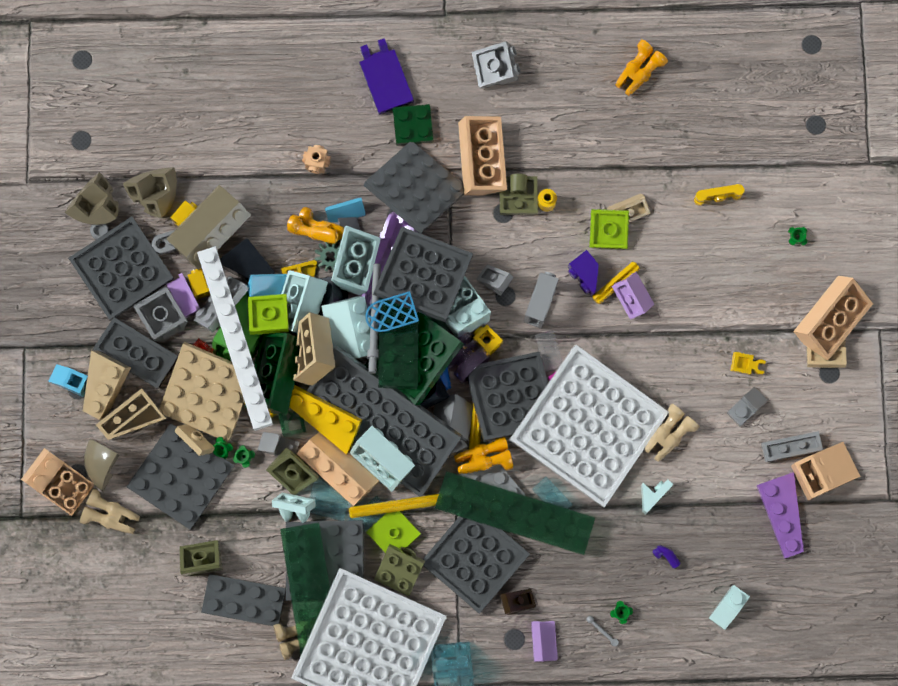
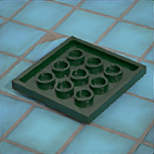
M405 308L403 312L408 314L410 309ZM414 310L410 313L413 317H415ZM417 312L418 322L388 331L377 347L379 359L377 360L376 374L404 393L414 405L422 403L464 345L463 342L420 312ZM401 313L398 320L403 322L406 315ZM408 317L406 323L414 320ZM396 321V322L394 323L393 327L398 326V325H401V324ZM369 359L364 365L369 368Z

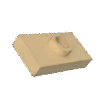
M187 424L177 426L175 433L199 456L210 454L215 449L203 437V434Z

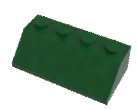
M288 333L262 334L254 366L269 413L287 415L294 389V374H297L298 363H295V358L299 357L300 346L297 345V337Z

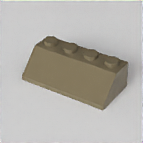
M218 185L166 240L192 266L199 270L202 266L197 252L215 246L218 250L251 214L231 194Z

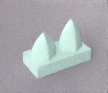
M282 492L272 500V507L279 508V512L285 522H289L293 512H296L299 520L304 523L308 520L310 511L316 507V500Z

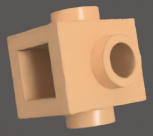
M308 146V151H304L302 162L305 163V168L309 172L325 174V169L329 167L331 156H328V151L323 146Z

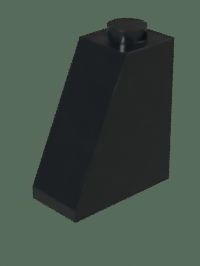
M248 238L220 258L224 270L248 282L251 275L276 274Z

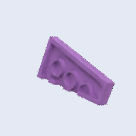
M794 472L757 485L784 559L804 552Z

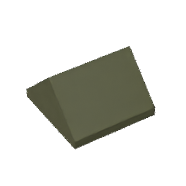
M285 448L266 469L292 495H296L319 478L314 471L288 448Z
M218 540L180 546V573L184 577L223 570Z

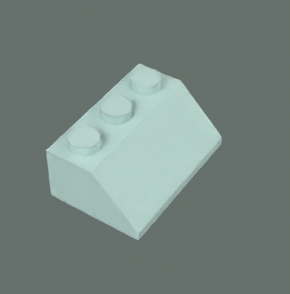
M345 226L331 281L342 290L357 295L366 293L381 238Z
M288 271L281 294H287L289 331L298 333L300 320L310 312L314 314L319 313L321 302L326 292L327 281L298 272Z
M365 296L322 305L323 316L329 318L333 348L338 346L353 358L367 356V350L370 349V327L365 317L367 311Z
M373 426L356 441L349 452L391 492L415 466L408 455H403L394 442H389L384 437L383 432Z

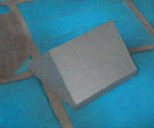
M457 394L449 395V398L435 404L433 415L463 435L460 440L468 441L473 404Z

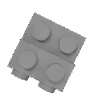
M507 41L472 52L479 88L483 89L496 84L504 85L519 80L520 68L517 63L515 64L514 60L517 52L515 47L511 46Z

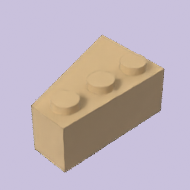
M310 312L299 321L297 345L300 346L299 357L295 358V363H298V372L294 374L293 380L313 386L335 368L329 318Z
M91 350L83 412L99 420L104 419L109 414L131 367L98 350Z
M140 389L97 423L96 426L107 440H111L166 420V417L146 392Z

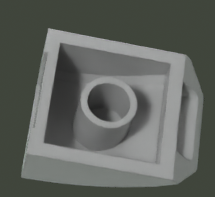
M167 286L134 305L136 312L154 341L164 342L183 331L188 322Z

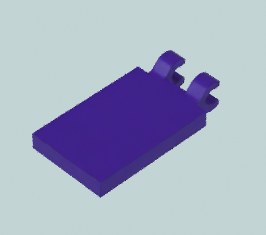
M385 38L378 40L380 52L370 54L367 44L360 47L364 60L360 61L359 64L378 114L391 111L394 107H402L414 102L394 49L389 51Z

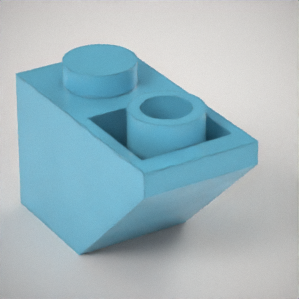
M56 364L48 382L84 397L88 376L71 368Z

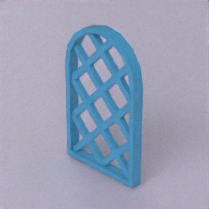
M410 291L372 303L367 308L365 314L368 326L378 332L390 331L419 321ZM406 295L404 301L398 297ZM408 297H410L412 305L406 302ZM393 299L391 305L385 301ZM396 299L402 302L399 309L393 306ZM380 303L378 309L373 305ZM383 303L389 306L386 313L380 310ZM404 304L411 307L408 314L402 311ZM370 308L376 310L373 317L368 315ZM391 308L398 311L395 318L389 315ZM412 310H414L415 317L410 315ZM378 312L385 315L382 322L376 319ZM400 313L406 315L403 322L397 319ZM386 317L393 319L390 326L384 323ZM408 317L414 320L406 323ZM373 321L380 323L378 329L371 326ZM395 321H397V322H399V323L401 324V325H398V326L393 327ZM382 325L388 328L385 330H380Z

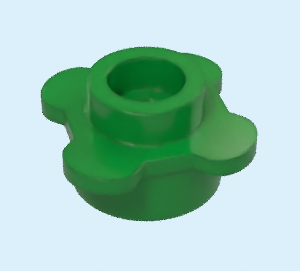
M805 227L789 228L790 239L788 242L790 245L801 244L804 246L807 244V229Z
M218 437L216 439L217 442L213 445L215 447L213 453L217 457L226 459L229 451L233 450V445L227 443L223 437Z
M242 445L235 452L233 461L242 464L244 468H248L251 459L255 457V452L247 450Z
M618 601L615 609L610 611V616L618 619L620 624H626L629 615L633 614V609L624 605L623 601Z

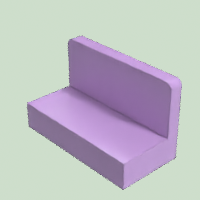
M637 272L632 273L628 278L612 286L630 319L646 313L654 305Z
M180 273L178 274L180 278L168 283L167 286L183 315L187 318L197 313L200 307L185 277Z
M531 622L534 662L556 661L558 657L555 622Z

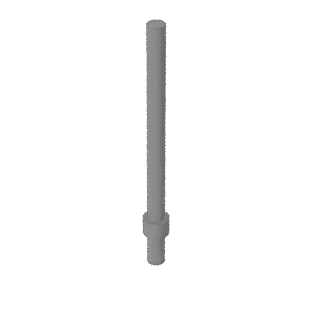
M373 264L372 303L379 300V297L373 295V292L380 278V264ZM377 303V304H375V305H373V306L378 309L379 303ZM371 308L372 317L376 312V310H374L373 308ZM379 312L376 316L377 320H379ZM373 321L371 326L378 329V322ZM371 328L370 349L367 350V359H369L368 373L376 374L377 360L379 359V350L377 349L378 331Z

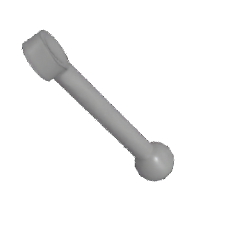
M593 616L586 618L588 623H592L611 641L612 646L615 647L619 644L617 639H613L594 621Z

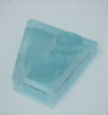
M319 477L314 482L310 498L316 500V507L310 513L344 521L349 502Z

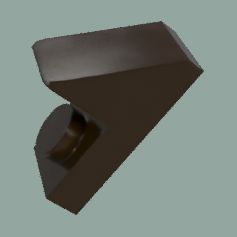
M531 588L500 595L504 612L507 615L536 607Z

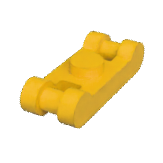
M741 184L699 190L695 195L694 203L701 206L705 201L714 200V202H721L729 197L738 200L742 197L745 189Z

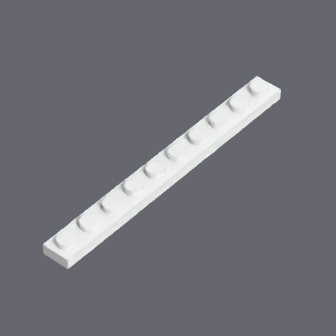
M216 246L199 251L197 254L253 429L256 431L271 426L273 423Z

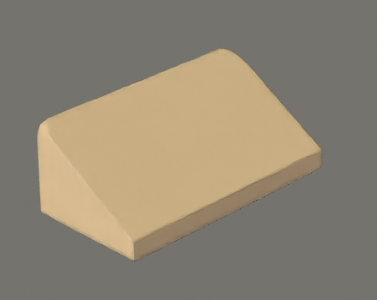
M638 194L607 207L609 210H629V222L651 214L643 194Z

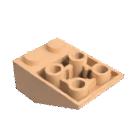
M844 442L817 452L791 465L808 501L861 477Z
M45 448L21 479L71 516L94 487L91 481Z

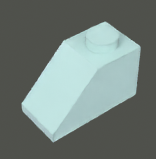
M735 585L731 586L709 619L725 630L750 596Z

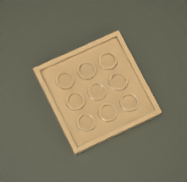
M184 342L159 410L167 417L214 437H223L226 442H229L245 402L233 363Z

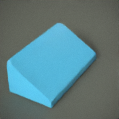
M356 198L325 208L328 221L331 223L338 222V218H358L366 214L362 198Z
M251 275L247 285L249 287L247 292L250 297L281 294L287 275Z

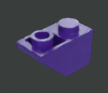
M586 250L569 263L568 273L574 280L578 279L585 294L589 293L592 297L596 292L599 264Z

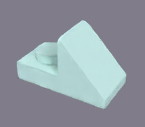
M668 479L665 483L660 481L654 488L655 493L642 483V512L645 515L673 486Z

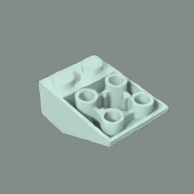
M466 277L462 281L446 321L447 326L458 340L489 322L491 311Z

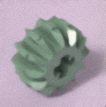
M325 242V247L324 244L320 243L319 247L322 250L316 249L315 253L321 256L315 257V261L322 260L318 265L319 268L325 264V271L329 270V266L334 271L340 245L336 247V243L330 245V243ZM328 251L335 253L334 260L332 258L330 260L327 259Z

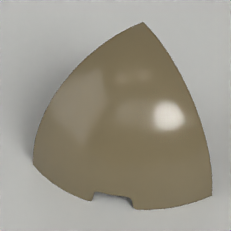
M162 168L137 175L123 183L124 188L134 203L139 202L145 207L144 212L151 216L162 218L168 213L175 199L177 188L175 168Z
M99 172L76 195L65 213L77 221L101 225L115 220L118 216L119 207L118 202L114 201L111 195L113 188Z
M89 439L84 454L85 469L92 483L98 489L104 491L113 476L110 471L120 455Z

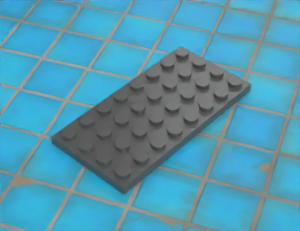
M335 346L333 348L335 368L313 386L310 385L307 391L363 419L351 448L371 426L381 430L384 437L389 442H394L398 446V450L403 455H408L415 465L402 480L401 484L419 497L423 496L463 435L421 405H414L404 393L377 374H369V368L338 346Z

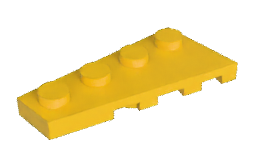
M295 385L289 407L347 455L363 419Z

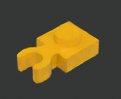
M733 352L730 371L750 375L751 370H753L755 374H764V371L758 369V364H766V361L762 359L753 361L754 355Z

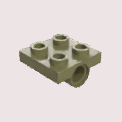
M525 174L506 176L507 190L499 192L500 215H538L537 176H527Z
M390 544L374 580L410 596L425 560L416 557V553L409 548H398Z

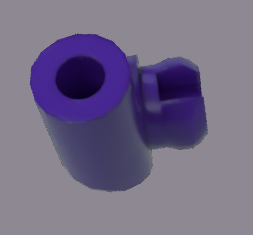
M662 545L656 546L657 548L652 551L658 559L664 556L672 568H676L681 564L674 552Z

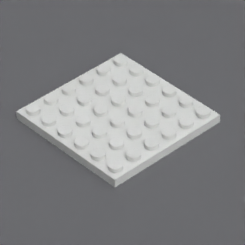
M574 345L509 440L600 506L605 507L669 412L582 348Z
M339 568L291 679L307 686H417L446 619V615Z

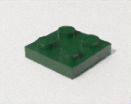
M430 104L393 108L396 146L407 145L410 141L415 144L434 142Z

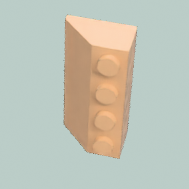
M465 116L458 122L464 195L482 196L506 191L507 182L501 117Z
M838 276L793 332L805 346L824 359L829 360L873 303L854 278Z
M320 432L313 436L297 453V456L352 507L358 506L380 482L350 453L346 455Z

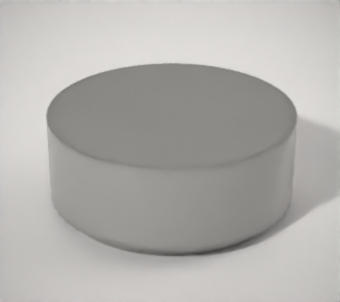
M107 224L91 225L90 233L95 240L110 231Z

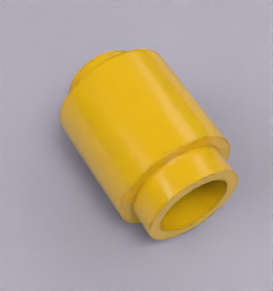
M551 189L542 190L538 195V207L544 212L552 211L555 208L557 202L556 193Z

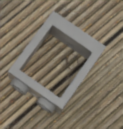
M540 272L525 314L524 323L542 329L558 284V278H555L556 275L553 273Z

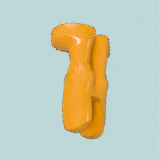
M642 39L637 45V56L634 60L627 63L626 68L615 84L620 89L628 78L632 79L633 82L625 92L628 96L649 80L653 70L657 67H663L668 63V59L661 52L655 51L646 66L640 69L643 62L654 51L653 47Z
M303 207L299 216L291 215L287 223V230L292 234L308 236L313 240H320L335 244L338 240L342 239L344 228L336 223L314 220L313 211L308 207Z
M505 437L498 438L487 445H476L454 456V460L457 463L469 462L458 467L459 474L486 471L494 465H502L505 470L513 469L512 457ZM501 452V453H499V454H497V455H494V456H491V457H490V456H489V457L486 456V455H488V454H490V453Z

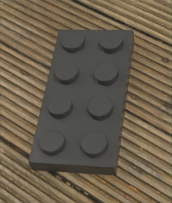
M113 317L93 350H98L131 367L130 373L156 389L160 388L178 358L174 353Z
M209 574L201 613L273 626L280 623L286 588Z

